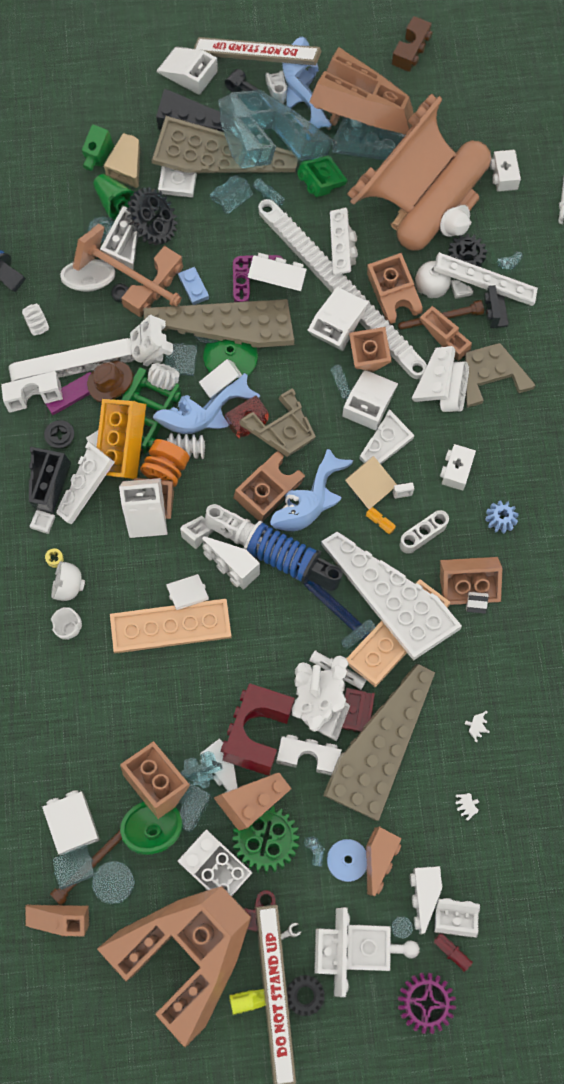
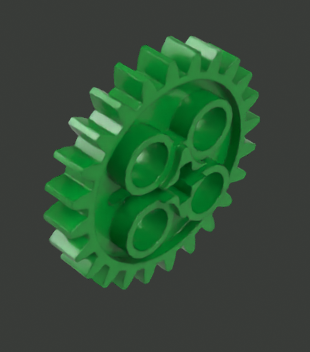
M272 806L270 811L267 810L248 828L242 830L233 829V833L237 835L232 837V842L237 843L233 846V849L240 850L236 857H244L242 864L249 862V869L257 866V873H259L261 868H264L265 874L268 873L269 868L276 872L277 865L283 869L284 861L290 864L291 859L289 856L295 857L296 853L292 849H298L299 845L294 842L299 841V836L294 835L298 832V828H292L295 821H287L289 814L282 816V809L275 812V806ZM271 822L264 856H260L267 823ZM260 823L264 828L262 830H255L253 825ZM280 828L284 833L282 835H275L273 829ZM256 843L259 848L251 850L248 848V844ZM274 847L279 853L271 855L268 853V849Z

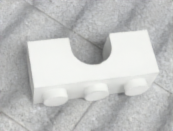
M56 371L1 384L3 402L9 413L26 409L28 398L35 394L41 395L45 404L63 399L61 382Z
M287 735L281 738L277 764L296 768L298 759L302 755L311 754L317 760L316 772L332 775L341 754V749H337L338 746L326 743V746L319 745L318 741L306 739L305 742L298 740L296 736Z

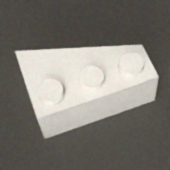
M123 206L100 250L133 270L138 231L133 232L134 225H129L132 219L127 218L130 212Z

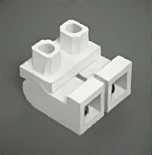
M149 315L141 322V325L139 324L130 333L131 353L137 362H143L145 366H149L151 363H161L163 353L170 355L173 352V344L166 341V335L162 334L161 331L165 328V320Z

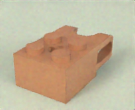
M402 253L368 264L367 275L383 315L390 325L396 323L397 315L395 310L398 307L405 306L409 308L414 316L422 314V304Z
M279 451L274 453L235 490L234 499L258 521L263 522L285 500V495L290 490L294 491L303 482L305 477L300 470H297L292 475L281 473L279 466L282 464L284 456Z

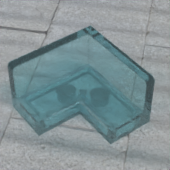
M187 781L190 786L179 801V803L183 804L179 813L182 818V829L191 833L212 797L211 794Z

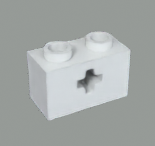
M515 150L494 152L490 169L494 172L493 184L496 185L497 191L518 190L521 178Z
M454 444L452 450L448 449L445 459L448 461L447 467L443 466L440 475L443 478L442 484L463 491L476 451Z

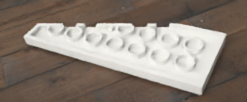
M336 532L321 541L323 548L413 661L461 629V624L436 595L428 593L419 584H414L382 560L379 561L374 558L368 551H363L345 536Z

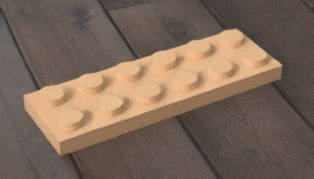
M419 579L417 584L422 586V589L436 595L447 608L450 606V601ZM381 621L347 657L349 667L376 687L407 652Z
M227 599L204 601L176 610L175 606H166L110 614L114 653L231 638Z

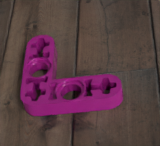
M269 255L268 259L275 260L276 257H282L278 255ZM238 256L233 260L234 302H249L250 300L248 274L250 270L249 262L252 263L253 256ZM239 263H243L242 268L239 267ZM238 278H244L246 279V282L244 284H238L236 280ZM240 290H243V299H240Z

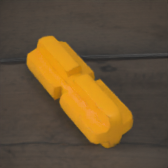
M372 507L366 512V516L375 524L378 523L379 527L388 534L395 530V524L386 517L383 518V515Z

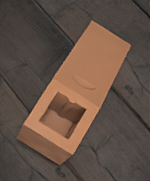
M381 827L374 828L366 845L367 894L370 896H376V893L379 894L384 885L382 880L385 874L388 875L393 865L391 863L392 858L398 854L401 848V844H399L401 838Z
M26 905V926L62 936H85L89 927V906Z

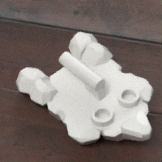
M336 656L333 659L330 670L320 671L321 667L319 665H314L312 669L307 663H299L295 668L296 677L294 681L295 686H297L296 694L298 698L291 708L292 715L302 718L304 722H307L310 730L314 732L318 731L324 723L331 719L332 712L339 713L345 708L346 699L343 695L345 683L343 679L347 675L346 668L349 663L342 656Z

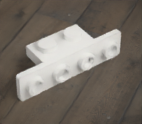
M342 208L330 212L334 275L351 272V265L356 264V257H358V251L355 246L357 235L349 226L347 208Z
M336 908L335 930L316 929L315 973L334 974L335 997H346V992L348 991L346 970L349 967V959L347 957L349 936L347 935V926L350 922V916L347 913V908Z

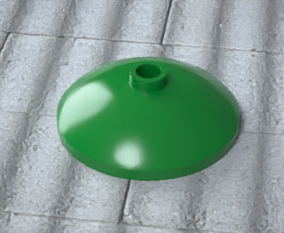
M210 339L203 353L204 365L207 371L211 373L228 359L234 362L242 375L245 373L248 377L257 365V348L244 342L236 344L233 340L223 339V341Z
M142 802L131 808L124 816L120 827L122 840L130 850L136 853L155 854L162 852L172 846L179 838L182 831V818L175 807L157 819L145 802Z

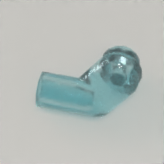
M307 837L304 840V845L313 852L312 866L322 867L324 847L316 837Z

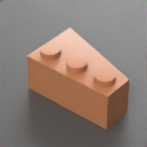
M278 772L216 796L214 799L236 828L242 830L248 828L290 791L291 787Z

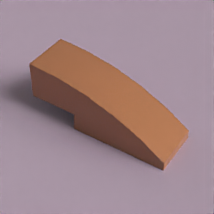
M433 306L420 317L421 322L442 347L453 346L455 348L454 358L457 361L463 358L466 352L471 350L472 343L458 332L459 327Z

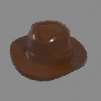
M111 361L102 363L95 367L94 371L89 375L87 380L88 390L91 396L98 402L102 403V399L113 400L129 389L133 382V372L124 362Z

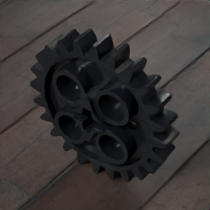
M143 187L134 192V195L130 196L131 200L127 202L130 207L126 209L130 212L127 218L132 219L129 225H134L133 232L138 231L137 237L143 236V242L148 240L149 245L153 243L155 246L163 245L175 236L173 232L177 231L174 226L178 224L174 220L177 215L173 214L175 208H170L172 202L167 203V196L162 197V192L157 193L156 188L151 190L150 187L146 189Z

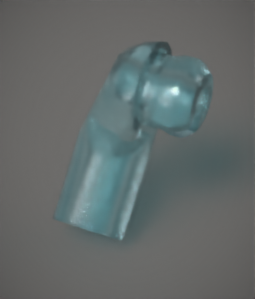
M516 251L512 257L499 258L497 265L503 269H514L523 255L521 252Z

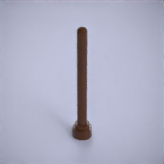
M478 300L473 301V304H470L468 307L443 312L442 314L448 319L470 313L477 316L484 314V307L482 301ZM420 318L401 322L398 327L402 330L424 324Z
M120 830L63 887L55 888L50 893L60 905L67 900L68 893L122 840Z

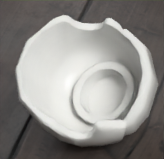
M63 607L57 610L51 618L53 623L52 630L61 639H71L77 636L82 627L80 616L71 608Z

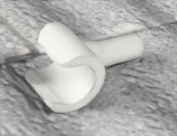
M291 924L288 930L281 933V940L289 936L297 937L300 935L301 931L297 934L291 931V928L298 924Z

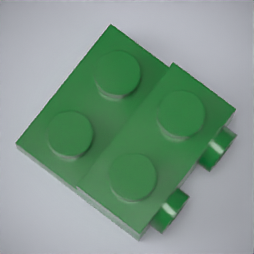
M329 155L304 161L298 170V178L301 181L304 180L309 193H313L315 197L330 194L333 188L344 186L348 181Z

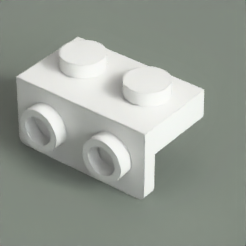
M449 898L438 899L435 908V932L477 937L480 904H474L471 901H453Z

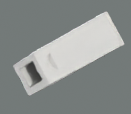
M219 738L200 753L203 758L200 762L206 770H212L215 774L212 778L218 786L223 785L227 790L226 792L238 788L234 764L222 761L223 753L220 751L223 742Z
M440 866L415 868L413 873L410 874L411 886L415 887V895H412L413 908H417V917H414L415 930H419V934L425 933L442 890Z

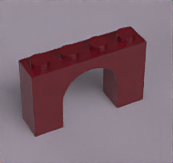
M249 683L247 690L243 689L241 693V706H237L233 716V718H236L235 723H230L227 732V735H230L228 741L224 740L220 751L223 753L222 761L269 776L277 749L252 741L246 735L244 725L256 717H266L287 724L295 698Z

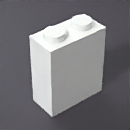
M78 790L66 794V798L49 800L46 802L47 805L42 807L59 855H65L100 840L83 792H78Z

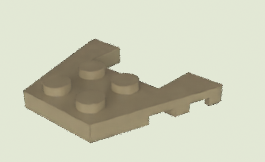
M501 343L466 352L465 362L469 366L466 388L467 408L483 403L484 400L478 387L480 385L512 377L518 393L535 388L533 381Z
M293 388L279 397L281 403L289 411L287 414L267 426L261 422L254 412L245 416L239 422L245 429L286 457L309 444L316 437L307 417H304L301 411L302 406L300 402H297L295 398L296 393Z

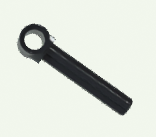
M235 69L224 81L225 86L231 92H240L242 90L279 115H282L286 109L284 105L248 83L245 73L240 69Z

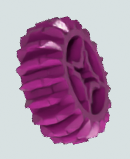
M420 973L419 981L415 976L411 977L413 984L405 981L408 990L400 989V992L405 994V998L398 997L399 1001H404V1005H399L398 1009H405L406 1012L401 1014V1018L409 1017L406 1025L410 1026L414 1022V1031H417L419 1026H421V1033L425 1034L427 1027H429V1032L434 1034V1026H436L438 1031H442L441 1022L446 1026L449 1025L445 1017L453 1018L454 1015L448 1011L449 1009H456V1006L449 1005V1001H455L456 999L453 996L448 997V994L453 990L452 988L444 989L447 981L439 984L440 976H436L434 981H432V973H428L427 980H425L424 974ZM425 984L421 997H411V994L418 986ZM432 986L440 991L443 1002H438L433 998ZM426 997H429L428 1001L436 1003L437 1006L431 1005L424 1009V1005L416 1001L426 1000ZM410 1004L420 1007L421 1021L413 1015ZM433 1009H443L438 1018L428 1022V1017H430Z

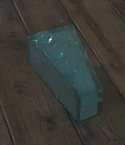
M344 117L333 139L332 153L386 160L406 135L369 126Z

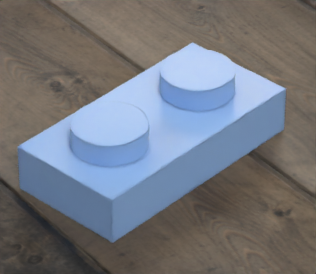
M195 267L178 273V277L192 305L209 299V295Z

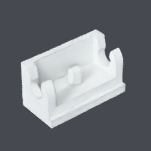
M227 359L199 383L212 399L238 377L240 378L242 374L234 362Z

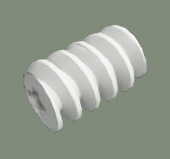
M170 433L167 441L181 447L188 453L189 457L193 453L194 458L197 459L199 454H201L202 459H204L205 441L202 435H200L198 440H196L195 435L189 440L188 434H185L184 439H181L180 433H178L175 439L173 433Z

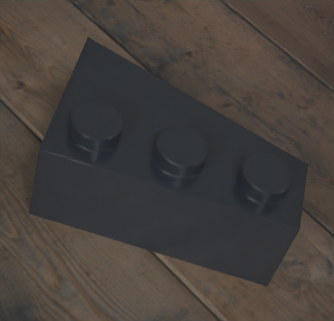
M30 447L31 463H29L31 476L29 479V503L36 510L54 514L71 462L65 453Z

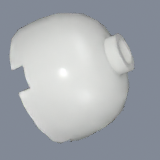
M429 261L423 264L418 269L415 277V287L418 292L427 295L428 298L443 296L451 283L450 276L434 271L436 261Z
M60 561L55 572L57 575L56 579L53 581L52 598L59 601H68L75 598L79 591H83L85 580L81 579L79 568L73 564Z

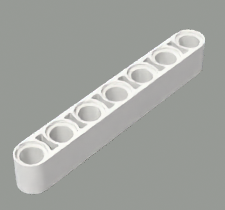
M126 338L15 362L9 365L11 382L56 371L58 378L92 371L95 367L105 362L120 361L128 363L135 359L131 353V339Z

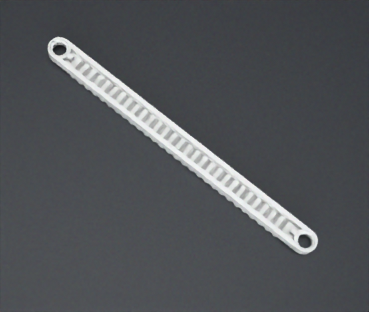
M265 199L259 203V215L332 293L339 287L369 302L359 322L366 330L385 327L390 355L412 378L421 379L427 364L413 350V347L408 344V341H405L403 336H400L398 331L394 330L393 325H390L389 321L385 320L378 310L376 311L374 305H371L370 301L366 300L364 295H361L360 290H357L356 286H353L346 276H343V274L334 275L333 262L329 261L323 251H320L313 241L311 242L309 236L307 237L305 232H302L295 222H292L291 217L289 218L287 213H284L272 200ZM265 206L272 208L270 212H264L262 209ZM415 365L421 366L423 370L422 372L417 373L413 371V367Z

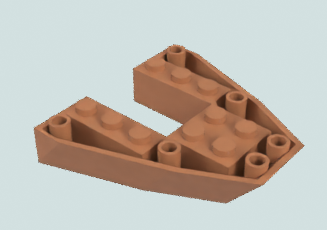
M338 47L327 71H324L319 79L309 103L313 104L317 109H323L369 126L406 135L407 131L412 127L408 119L414 114L410 97L383 76Z
M220 886L178 900L120 929L102 944L98 951L127 981L173 936L201 968L155 1015L180 1043L186 1047L206 1027L236 965L251 917Z

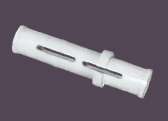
M315 650L309 662L319 665L325 670H330L333 658L329 659ZM346 668L347 675L343 680L361 690L366 679Z

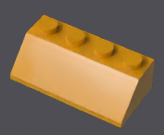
M102 399L97 448L115 462L106 476L129 479L137 478L146 404L135 401Z

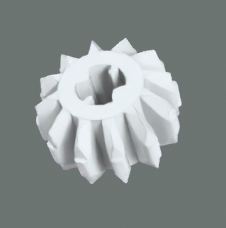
M31 304L22 310L25 321L34 336L43 334L49 329L46 318L38 304Z
M152 364L148 372V381L152 385L157 386V388L171 390L176 383L178 384L179 372L175 368L170 367V365Z

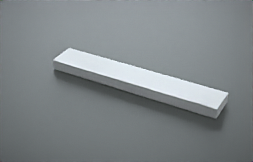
M438 253L434 271L486 290L488 286L496 285L497 294L531 306L535 304L538 288Z

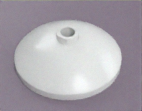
M93 259L79 271L73 268V263L67 265L61 271V280L66 286L84 292L101 289L107 286L115 277L114 267L98 259Z

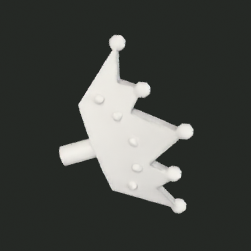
M487 711L475 715L472 722L465 721L466 725L471 726L469 733L475 739V742L478 741L476 736L482 737L480 733L490 732L482 724L487 723L483 718L488 713Z

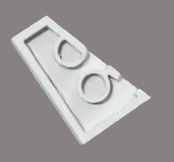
M453 346L435 349L411 398L414 402L448 399L455 356V348Z
M389 409L374 436L361 453L360 460L365 463L374 456L382 464L414 439V435Z

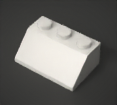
M258 253V256H253L248 278L301 291L306 273V268H303L304 264L293 262V265L287 264L285 259L278 257L275 260L268 259L269 255Z

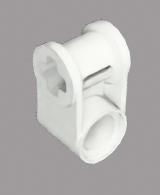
M283 70L275 74L266 73V84L271 98L284 104L287 98V86Z

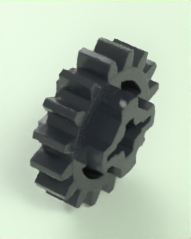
M468 233L466 237L459 235L458 239L454 238L453 242L450 243L448 255L481 267L482 262H485L486 244H481V238L476 240V235H473L472 238L469 237Z

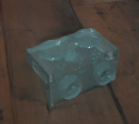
M235 175L209 195L211 200L220 204L224 212L228 214L251 197L253 193L248 181Z

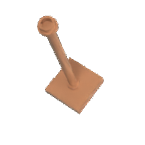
M97 224L78 239L73 268L77 271L81 270L95 257H98L168 299L170 305H179L182 297L178 293H170L100 250L104 226Z

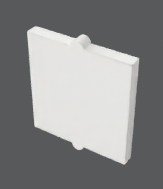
M198 574L166 584L170 594L169 598L173 601L176 610L209 600L205 591V584H202Z

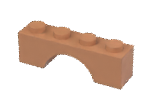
M164 246L154 258L155 268L158 273L152 282L162 288L168 287L173 277L180 273L183 268L182 256ZM132 285L121 299L124 308L141 318L144 314L143 308H151V304L158 300L161 295L145 285Z

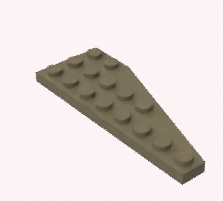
M166 116L152 163L185 173L295 172L300 154Z
M287 299L143 308L144 320L149 315L165 320V328L162 329L165 331L173 329L178 330V333L181 334L189 332L194 333L195 336L219 341H223V339L233 340L236 344L244 342L251 344L252 347L294 345Z
M416 664L401 681L400 686L391 693L386 703L377 710L363 727L362 732L350 743L348 749L339 756L323 796L375 821H379L435 672L420 664Z

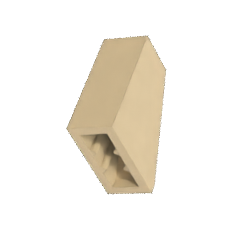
M123 133L104 165L105 173L113 179L137 188L139 186L140 166L139 139Z

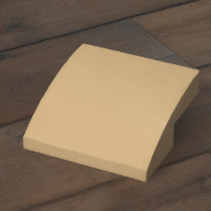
M374 456L345 479L368 509L385 497L394 488V485H397Z

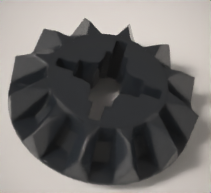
M57 420L47 426L44 437L48 445L54 449H63L67 445L70 446V443L74 440L75 432L70 423ZM58 429H60L62 434H65L62 435L61 440L56 436L58 435Z

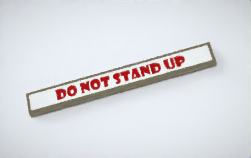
M198 37L194 49L203 50L214 57L317 65L321 54L320 47Z
M278 905L255 907L273 1084H296Z

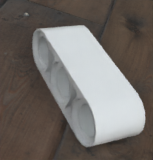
M467 362L453 363L448 399L440 400L443 412L463 410L469 376Z
M442 510L436 511L402 535L399 544L401 551L412 553L442 533L449 521L448 514ZM435 519H441L444 524H437ZM425 529L429 534L423 535L419 530ZM411 540L414 544L406 545L404 541Z

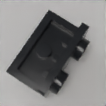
M496 285L488 286L487 292L484 293V303L487 305L486 318L489 320L490 328L507 327L508 319L504 296L497 294Z

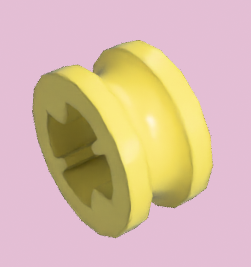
M50 549L45 554L46 562L50 567L57 568L59 562L64 561L63 555L58 549ZM57 554L58 561L55 562V560H53V562H51V556H56Z

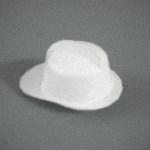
M460 205L444 213L440 228L445 236L462 235L468 230L471 225L469 208L466 205Z

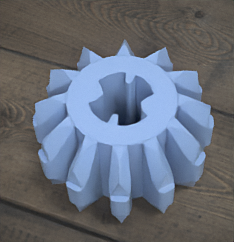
M501 500L498 501L497 505L493 503L490 506L491 509L486 511L488 516H486L485 520L490 522L489 528L495 527V533L499 529H501L502 533H505L506 530L511 531L513 525H516L518 522L516 520L518 513L514 512L515 506L508 507L509 501L505 505H503Z

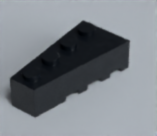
M164 88L156 115L158 130H162L165 118L168 116L227 133L228 116Z

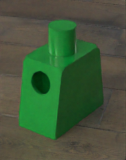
M92 124L82 148V153L86 159L83 164L85 169L92 171L95 165L102 167L114 148V143L108 130Z

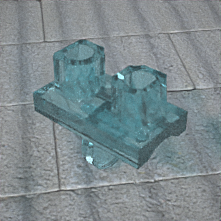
M210 751L201 754L202 764L198 765V761L195 758L184 760L185 770L180 772L184 778L187 777L190 781H193L195 786L200 785L203 789L209 787V780L214 778L212 773L223 769L222 763L217 762L214 753Z

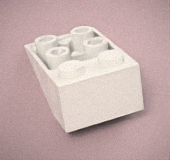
M175 47L159 67L157 73L200 95L218 72L217 58L203 50Z
M337 287L314 317L308 331L312 336L343 351L350 339L349 333L354 332L369 302Z
M364 370L344 405L342 417L377 430L398 383Z
M161 478L122 482L119 486L120 497L129 537L167 535Z
M205 536L202 538L204 555L210 561L213 559L217 563L216 566L223 574L227 573L231 577L230 581L234 586H240L244 590L260 575V563L246 549Z
M207 830L178 860L207 890L222 886L231 896L252 874L244 864Z

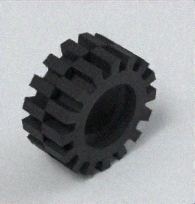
M307 975L299 976L292 980L287 988V1001L291 1010L301 1016H310L317 1013L323 1006L325 992L321 983L316 978ZM302 987H309L314 994L312 1002L306 1005L301 1004L297 999V992Z

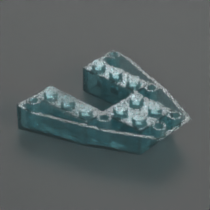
M262 90L233 92L218 100L224 134L231 155L240 168L271 164L276 146L263 131L264 129L273 128L299 161L327 156L333 142L332 138L293 109Z

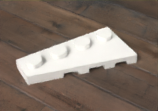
M87 442L85 446L87 451L84 457L81 456L78 462L80 464L79 469L70 480L72 481L69 490H66L56 512L70 524L75 521L115 463L90 442Z

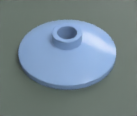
M350 839L335 843L327 856L328 868L332 875L346 882L359 879L367 869L365 848L357 841ZM346 856H350L352 858V862L350 864H347L344 861V858Z

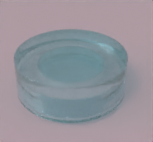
M401 916L392 922L391 929L396 937L403 939L411 935L413 925L407 917Z

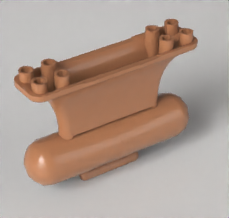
M433 94L408 119L412 127L377 171L370 167L360 177L357 184L347 193L352 198L350 202L353 205L367 197H380L391 201L404 210L407 214L397 228V238L403 247L415 251L426 247L440 230L441 219L447 210L460 205H466L469 211L479 200V195L472 188L486 172L492 160L488 147L480 141L472 140L466 142L456 153L449 147L437 125V110L442 98L440 96L436 98Z

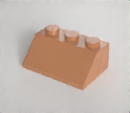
M498 557L440 560L442 596L450 601V605L467 604L469 592L488 593V603L501 602L502 566Z
M154 741L120 764L125 779L157 819L175 808L190 786Z

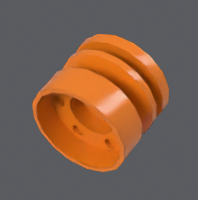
M156 439L149 450L150 456L145 458V463L142 464L140 470L149 479L161 478V480L173 481V487H175L178 479L181 477L179 470L185 469L190 457L185 450L174 443Z

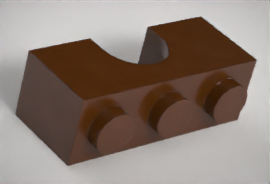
M415 16L412 17L405 36V40L411 43L399 41L393 52L391 65L409 72L413 66L417 65L419 54L424 52L426 41L431 39L433 31H430L432 23Z

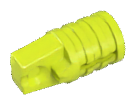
M264 989L249 990L229 995L233 1015L265 1006Z

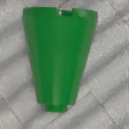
M101 174L95 178L93 186L105 212L110 218L116 220L123 206L126 208L130 207L127 202L131 200L130 196L134 195V191L106 174Z

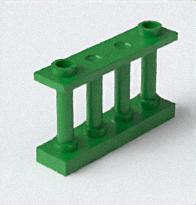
M140 367L133 378L131 386L121 400L146 404L147 407L159 411L171 409L175 402H179L182 393L177 383L173 390H163L152 385L148 381L147 371ZM147 387L167 396L168 399L164 406L141 396L140 391L142 388ZM145 417L144 425L151 427L147 437L142 435L143 452L147 454L156 440L155 438L162 425Z

